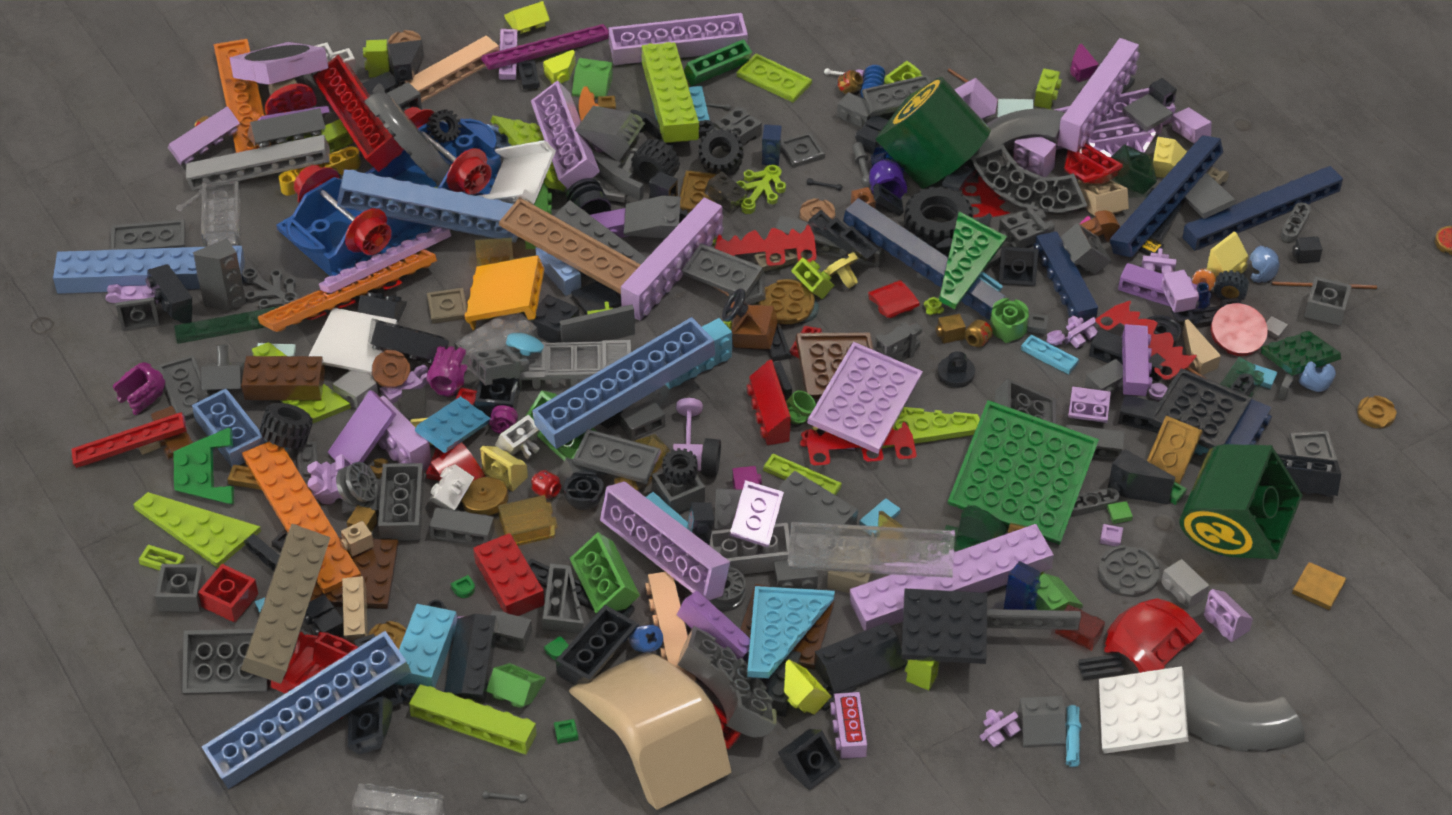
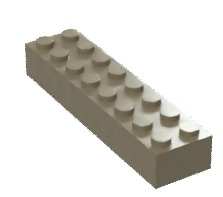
M291 524L241 670L278 683L282 682L331 537Z

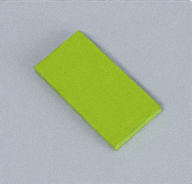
M755 54L737 71V77L792 103L812 85V79L759 54Z

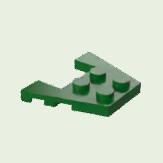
M226 428L173 451L175 491L234 505V487H214L213 448L233 447L231 428Z

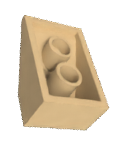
M1112 180L1103 184L1077 181L1087 203L1085 208L1089 213L1095 215L1094 213L1097 211L1107 210L1118 214L1122 210L1129 209L1128 190L1126 187Z

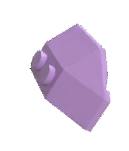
M1133 123L1094 130L1092 135L1087 137L1086 142L1089 146L1117 160L1144 155L1156 132L1154 128L1146 132L1138 124Z

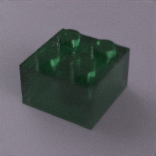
M1124 144L1111 156V158L1123 165V168L1115 177L1116 183L1143 195L1157 183L1150 155Z

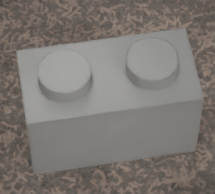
M1182 559L1163 571L1161 583L1164 588L1176 596L1177 600L1188 609L1207 597L1209 584Z

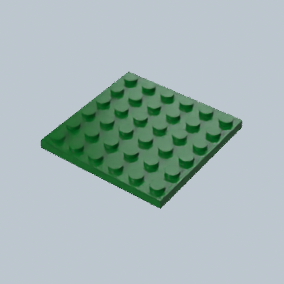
M987 400L947 504L1010 526V523L1023 526L1036 524L1045 540L1060 545L1099 439Z

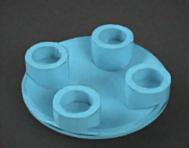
M511 333L507 336L506 345L519 349L520 353L525 356H530L531 353H541L544 348L540 340L525 333Z

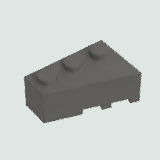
M550 563L542 629L580 633L583 630L584 622L581 616L579 600L577 599L571 566Z

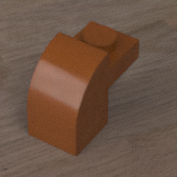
M1107 210L1095 212V218L1080 224L1096 236L1103 234L1106 242H1109L1110 238L1120 228L1114 214Z

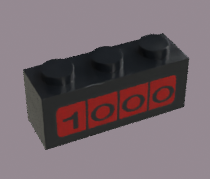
M691 502L687 529L710 545L714 524L712 502Z

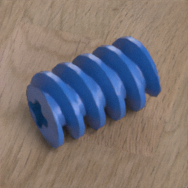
M871 65L865 69L861 87L863 99V89L884 85L886 72L882 66Z
M655 625L640 626L630 635L629 642L635 651H654L662 645L663 633Z

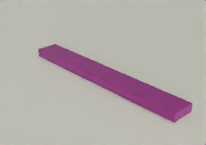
M604 24L485 54L482 55V61L488 70L607 40L609 39V30Z

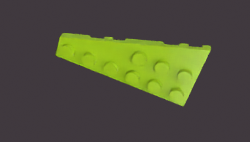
M492 116L490 120L493 125L497 124L500 127L498 131L501 134H505L509 138L508 142L511 146L544 141L540 126L535 123L529 124L521 120H511L498 116ZM551 162L543 182L548 188L564 191L566 187L559 181L553 162Z
M269 342L252 348L253 356H287ZM323 384L321 400H280L282 403L291 404L305 410L312 417L313 424L351 409L349 402L325 384Z
M904 407L893 429L899 430L902 427V423L905 422L913 435L915 444L974 435L980 419L978 414L960 412L945 414L940 410L925 412L921 408ZM887 445V446H882V448L895 447V446H894V445Z
M149 492L133 504L135 510L217 568L245 546L244 540L252 534L258 535L261 532L260 526Z

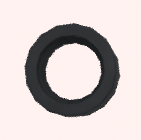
M705 438L701 457L702 475L717 476L721 456L720 439Z

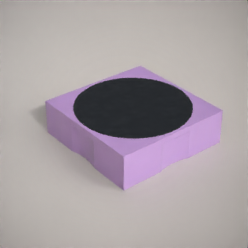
M291 42L230 57L233 78L269 85L328 68L325 48Z

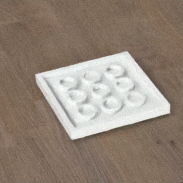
M1182 666L1099 679L1102 750L1104 754L1188 742L1184 671Z

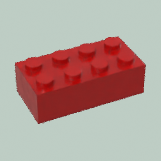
M510 533L473 548L475 563L503 612L520 616L545 605L544 590Z

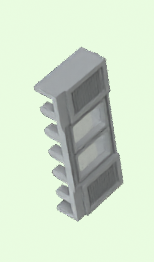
M631 340L571 343L542 342L544 348L541 353H531L530 356L522 355V359L527 358L529 360V371L521 372L519 378L520 390H522V380H532L533 388L537 389L540 388V380L551 379L552 387L558 388L559 379H570L571 387L578 384V379H587L631 353Z

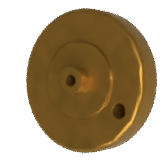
M482 477L471 482L461 502L466 512L489 516L497 513L507 504L509 493L506 484L502 480L494 477Z

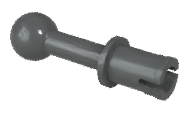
M857 142L852 145L855 162L860 164L863 173L862 184L866 187H871L869 183V169L866 163L869 157L865 154L862 143Z

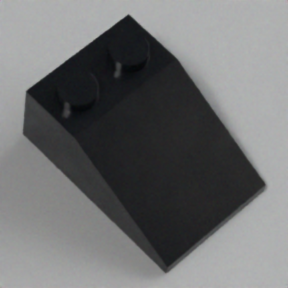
M1124 449L1112 463L1108 488L1116 489L1119 495L1124 498L1169 504L1176 477Z

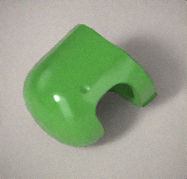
M796 391L786 401L791 416L790 423L794 425L804 423L815 408L816 403L807 392Z

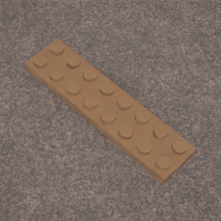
M520 197L499 221L500 227L620 294L621 286L640 266L637 262Z

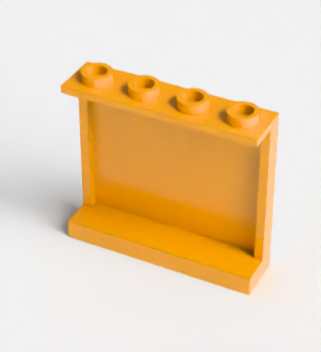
M538 255L476 267L475 275H473V285L470 288L471 295L468 300V309L465 313V320L470 324L472 330H475L477 320L525 312L528 320L535 319L545 269Z

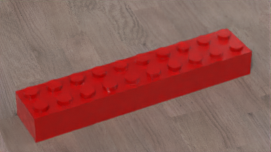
M338 54L327 63V69L318 71L312 77L365 159L379 172L387 167L405 149L399 145L383 126L384 124L374 115L364 102L370 97L369 93L352 68Z

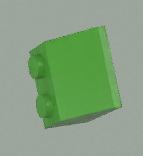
M579 58L575 68L572 96L580 97L585 86L588 87L590 93L593 92L595 99H598L599 96H607L613 80V62Z
M1044 573L1028 582L1026 597L1037 610L1077 611L1083 607V604L1059 577Z
M508 663L493 669L487 692L492 693V696L496 699L509 700L511 705L522 708L533 702L545 683L546 678Z

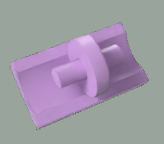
M1158 248V253H1150V256H1143L1141 267L1152 271L1161 270V274L1170 273L1175 270L1176 259H1168L1169 255L1162 254V249Z
M1075 316L1068 319L1069 325L1066 326L1070 332L1063 340L1065 344L1071 342L1077 349L1086 342L1082 334H1085L1089 341L1094 339L1098 332L1094 326L1096 323L1095 318L1093 317L1084 322L1081 317L1079 319Z
M992 709L987 711V719L983 723L985 726L990 724L992 726L979 736L982 741L987 739L995 748L1005 740L1000 730L1004 729L1009 738L1017 734L1020 728L1015 721L1019 717L1016 712L1000 720L1003 716L1002 711L997 713Z

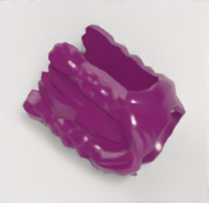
M441 346L437 348L433 364L427 372V381L437 395L452 397L463 387L467 365L461 363L466 355V349L459 347L455 350L453 346L447 349Z
M143 362L126 372L118 382L114 383L113 389L117 393V400L120 403L127 400L130 408L133 409V414L137 415L151 405L158 397L162 396L166 382L160 371L153 369L151 364Z

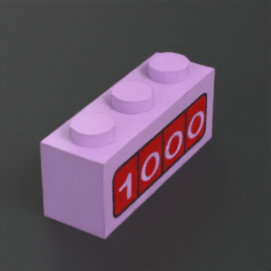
M860 693L834 694V702L830 703L831 715H835V720L832 723L833 732L838 735V738H835L836 751L840 750L841 759L866 757L867 741Z

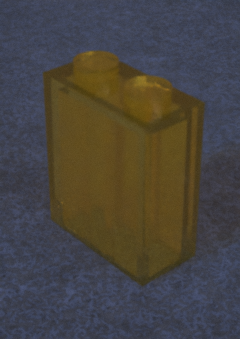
M545 495L498 505L499 519L504 535L510 533L517 546L555 537V529L558 528L555 517H551V514H553L550 502L547 503Z

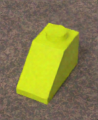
M574 50L543 62L544 75L552 84L557 80L563 83L570 79L575 67Z

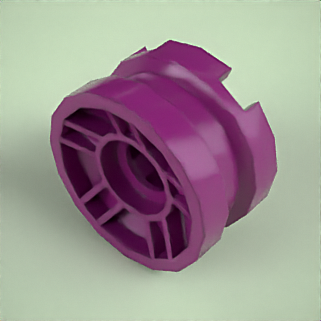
M505 405L497 406L492 410L489 425H491V429L494 432L501 434L517 423L518 413L512 407Z

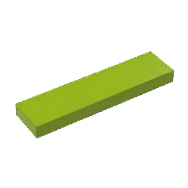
M775 454L771 455L763 467V471L783 480H786L796 471L834 495H837L842 487V483Z

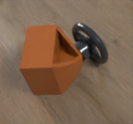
M742 288L737 289L727 300L722 312L724 322L733 320L731 331L734 348L771 349L778 322L774 306L748 305L744 303L746 298L745 290Z

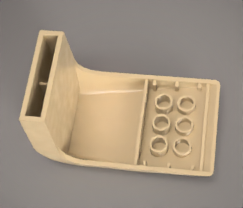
M644 652L596 675L588 683H580L569 689L570 694L620 737L632 759L646 799L656 810L732 773L722 727L712 702L695 681L662 657L652 652Z

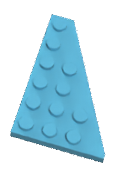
M755 586L747 677L769 678L834 601L835 591Z

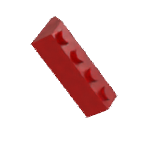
M768 360L749 376V384L746 385L747 394L752 397V409L757 412L755 413L756 422L761 425L762 439L765 438L767 446L790 442L791 419L773 362Z

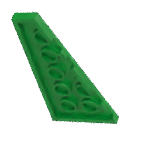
M959 212L939 301L956 309L1004 244L1007 236Z

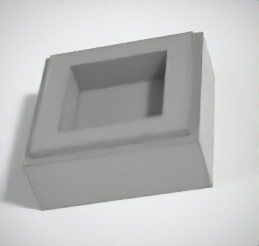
M1271 316L1266 322L1268 328L1267 335L1278 340L1287 329L1288 324Z

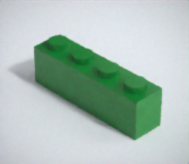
M742 39L687 62L684 69L685 77L692 87L744 65L750 59L753 52L746 41Z

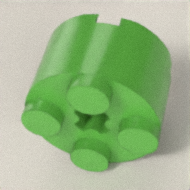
M1009 298L998 300L993 305L991 311L990 327L992 328V333L1005 343H1010L1012 340L1023 337L1027 332L1028 307L1017 299L1015 301H1009Z

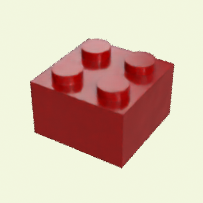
M224 564L219 566L198 591L202 608L234 623L259 594L256 579Z

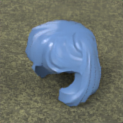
M1258 246L1251 253L1249 260L1252 261L1253 267L1260 272L1258 274L1252 273L1251 279L1253 282L1265 283L1277 275L1279 258L1271 248Z
M1312 361L1308 362L1304 372L1299 374V383L1312 391H1325L1330 387L1335 378L1336 372L1331 364H1326L1323 368H1315L1316 364Z

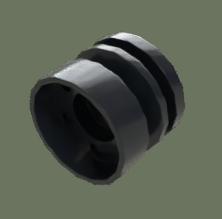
M581 179L571 185L566 193L567 202L570 200L589 215L611 211V204L600 183L595 179Z

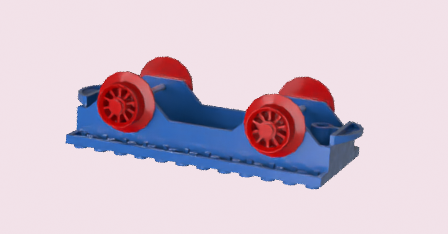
M411 107L404 111L421 133L451 164L438 189L444 188L448 191L463 192L472 196L490 194L501 168V156L495 152L497 139L495 132L488 125L474 119H460L461 122H458V125H461L462 128L458 129L461 130L460 134H457L458 137L447 143H437L438 140L435 141L433 139L434 136H429L431 131H427V128L430 126L426 125L430 121L428 118L432 116L431 114L435 113L431 109L421 110L418 107ZM440 121L441 130L447 133L449 129L448 124ZM405 150L379 172L375 168L365 172V174L371 173L380 177H391L394 180L410 181L419 185L437 186L432 178L427 176ZM318 165L306 167L296 177L294 191L298 195L299 205L292 216L277 224V230L329 276H336L344 269H351L359 262H366L372 256L383 254L387 249L398 247L402 242L413 240L418 234L428 233L433 227H436L386 216L385 212L379 208H371L362 212L338 207L337 202L342 179H340L337 171L331 167L321 168Z

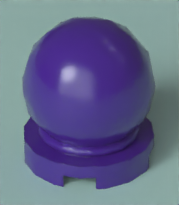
M880 160L870 169L869 183L871 184L873 196V186L879 183L902 200V196L907 193V185L904 180L903 170L897 162Z

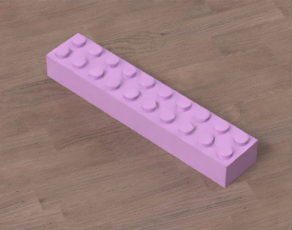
M1034 524L850 589V604L864 631L886 622L891 626L903 621L904 588L984 593L1051 569L1053 553L1038 526Z

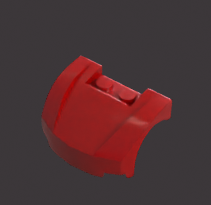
M1155 598L1133 605L1118 615L1107 630L1108 636L1104 651L1105 653L1114 651L1124 654L1136 665L1139 673L1162 670L1167 662L1186 644L1191 643L1203 630L1179 606L1169 601Z
M299 632L296 647L281 683L271 680V688L286 694L358 647L343 638L328 633L319 632L317 636L304 635L303 632Z

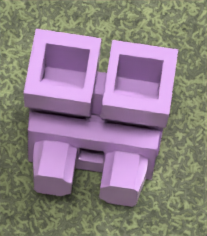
M340 454L336 457V462L332 464L328 462L320 464L317 461L309 464L307 469L311 474V478L308 481V487L312 489L314 498H319V501L323 504H332L338 498L343 499L336 486V476L341 468L349 466L353 462L343 454Z

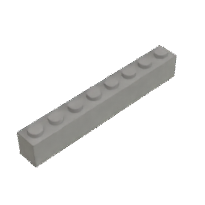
M325 135L191 162L186 164V179L191 190H197L330 162L329 145Z

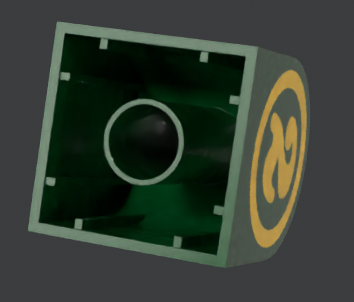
M938 77L907 96L875 140L922 189H925L954 172L971 158L987 140L991 129L943 77Z
M1218 445L1211 448L1205 457L1180 516L1179 524L1184 534L1192 542L1212 553L1227 557L1277 560L1302 498V493L1272 445Z

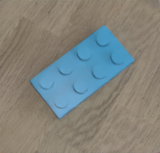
M460 396L419 423L415 428V432L446 453L486 426L490 418Z

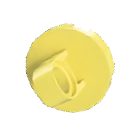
M855 252L848 254L849 257L846 259H839L824 270L829 276L838 273L848 288L858 283L856 276L850 268V265L858 260Z

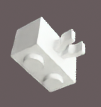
M527 415L501 433L495 446L509 452L511 456L522 450L525 458L529 459L532 453L528 449H531L535 454L540 449L535 443H532L540 430L535 426L534 420Z
M452 465L442 471L440 475L442 479L439 484L436 483L430 492L432 495L429 500L442 509L455 510L474 479L472 475L457 465Z

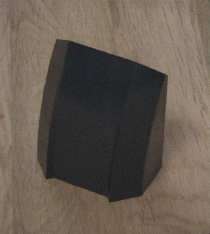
M382 696L376 698V700L363 703L348 712V748L350 750L363 754L381 748L387 736L392 718V701Z

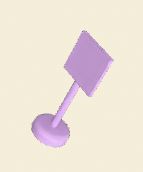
M683 398L677 401L676 410L679 414L687 416L686 444H673V449L676 451L677 448H681V450L685 448L687 452L691 450L693 455L697 456L698 471H701L703 444H691V417L702 412L703 404L695 398Z

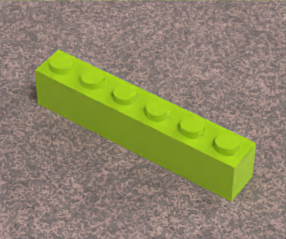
M420 684L409 703L410 713L413 717L523 754H527L537 735L536 723L530 719L519 718L509 712H502L491 706H484L475 703L473 700L463 699L452 693L439 691L432 686Z

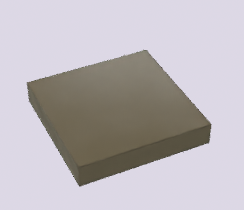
M463 288L427 293L432 324L465 319L467 304Z

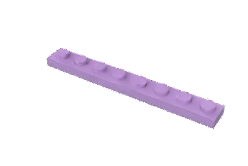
M433 227L428 233L418 234L413 240H406L398 247H391L385 253L374 255L366 262H359L351 269H344L336 276L325 278V281L319 283L320 289L327 293L341 289L450 237V230Z

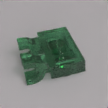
M1239 357L1220 385L1230 388L1240 375L1247 373L1252 375L1257 385L1261 386L1264 381V373L1255 370L1256 365ZM1253 391L1248 397L1252 398L1254 396Z

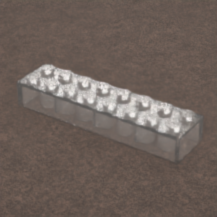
M791 522L788 563L790 569L953 578L955 531Z

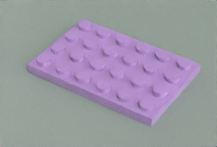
M853 342L810 414L807 423L878 454L920 380L923 371Z

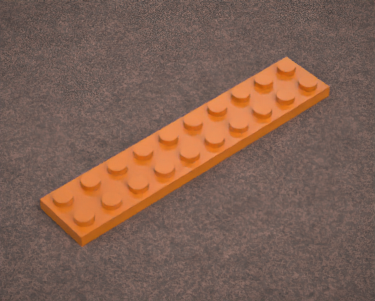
M248 39L214 44L226 107H229L240 123L237 128L238 131L233 134L236 153L260 148L259 145L254 146L247 134L250 122L257 121L261 116H264L258 84L251 80L233 78L230 57L250 52Z
M423 249L332 293H327L320 289L258 316L259 323L273 331H283L286 329V326L299 324L302 322V319L315 317L323 310L333 309L339 303L349 302L351 298L365 295L371 289L381 288L387 282L397 281L403 275H411L419 268H427L431 266V263L437 261L436 255Z
M267 442L242 452L244 461L287 533L291 524H295L331 537L316 580L323 593L326 594L342 587V578L361 577L360 571L347 550L342 546L340 538L284 447Z

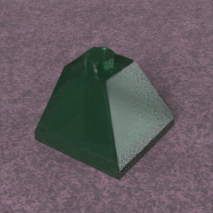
M968 505L961 514L958 534L986 542L1003 536L1008 530V526L988 511L975 505Z

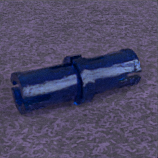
M1200 282L1197 286L1199 309L1209 307L1211 300L1209 285L1205 282Z

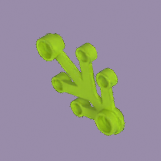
M769 165L763 171L758 172L746 170L744 172V180L750 183H745L744 181L736 182L735 190L739 193L755 189L749 198H745L742 201L741 210L743 213L752 214L755 212V202L763 191L767 196L769 204H776L778 202V195L773 193L769 183L770 181L774 182L777 193H784L786 191V184L781 182L779 178L781 176V168L779 166ZM763 178L762 180L751 182L754 179Z

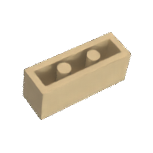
M363 577L342 578L345 640L352 644H355L354 640L368 636L366 584Z

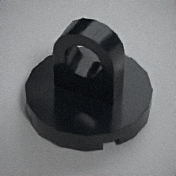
M955 351L940 361L937 375L942 382L943 380L947 386L965 387L969 382L973 381L975 367L967 359L965 353Z

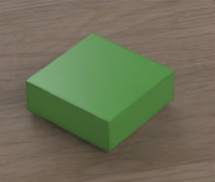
M1127 501L1108 504L1107 510L1113 524L1132 521L1133 516Z

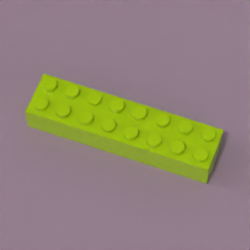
M666 42L642 45L641 62L663 142L699 140V121L676 43Z

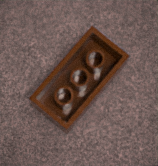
M246 356L241 384L244 400H321L325 376L323 356Z

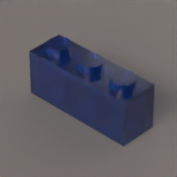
M1019 561L1008 574L1003 610H1036L1037 606L1035 604L1039 597L1037 592L1041 585L1039 581L1041 572Z

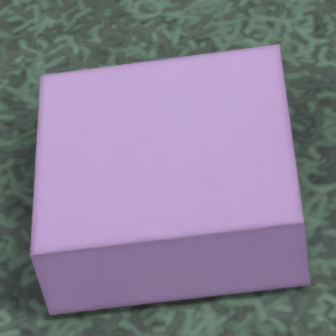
M1103 524L1100 543L1119 546L1123 528Z

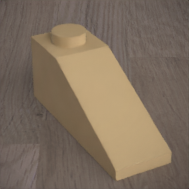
M1188 319L1185 320L1182 334L1186 353L1188 356L1197 355L1190 364V368L1200 375L1218 369L1221 355Z

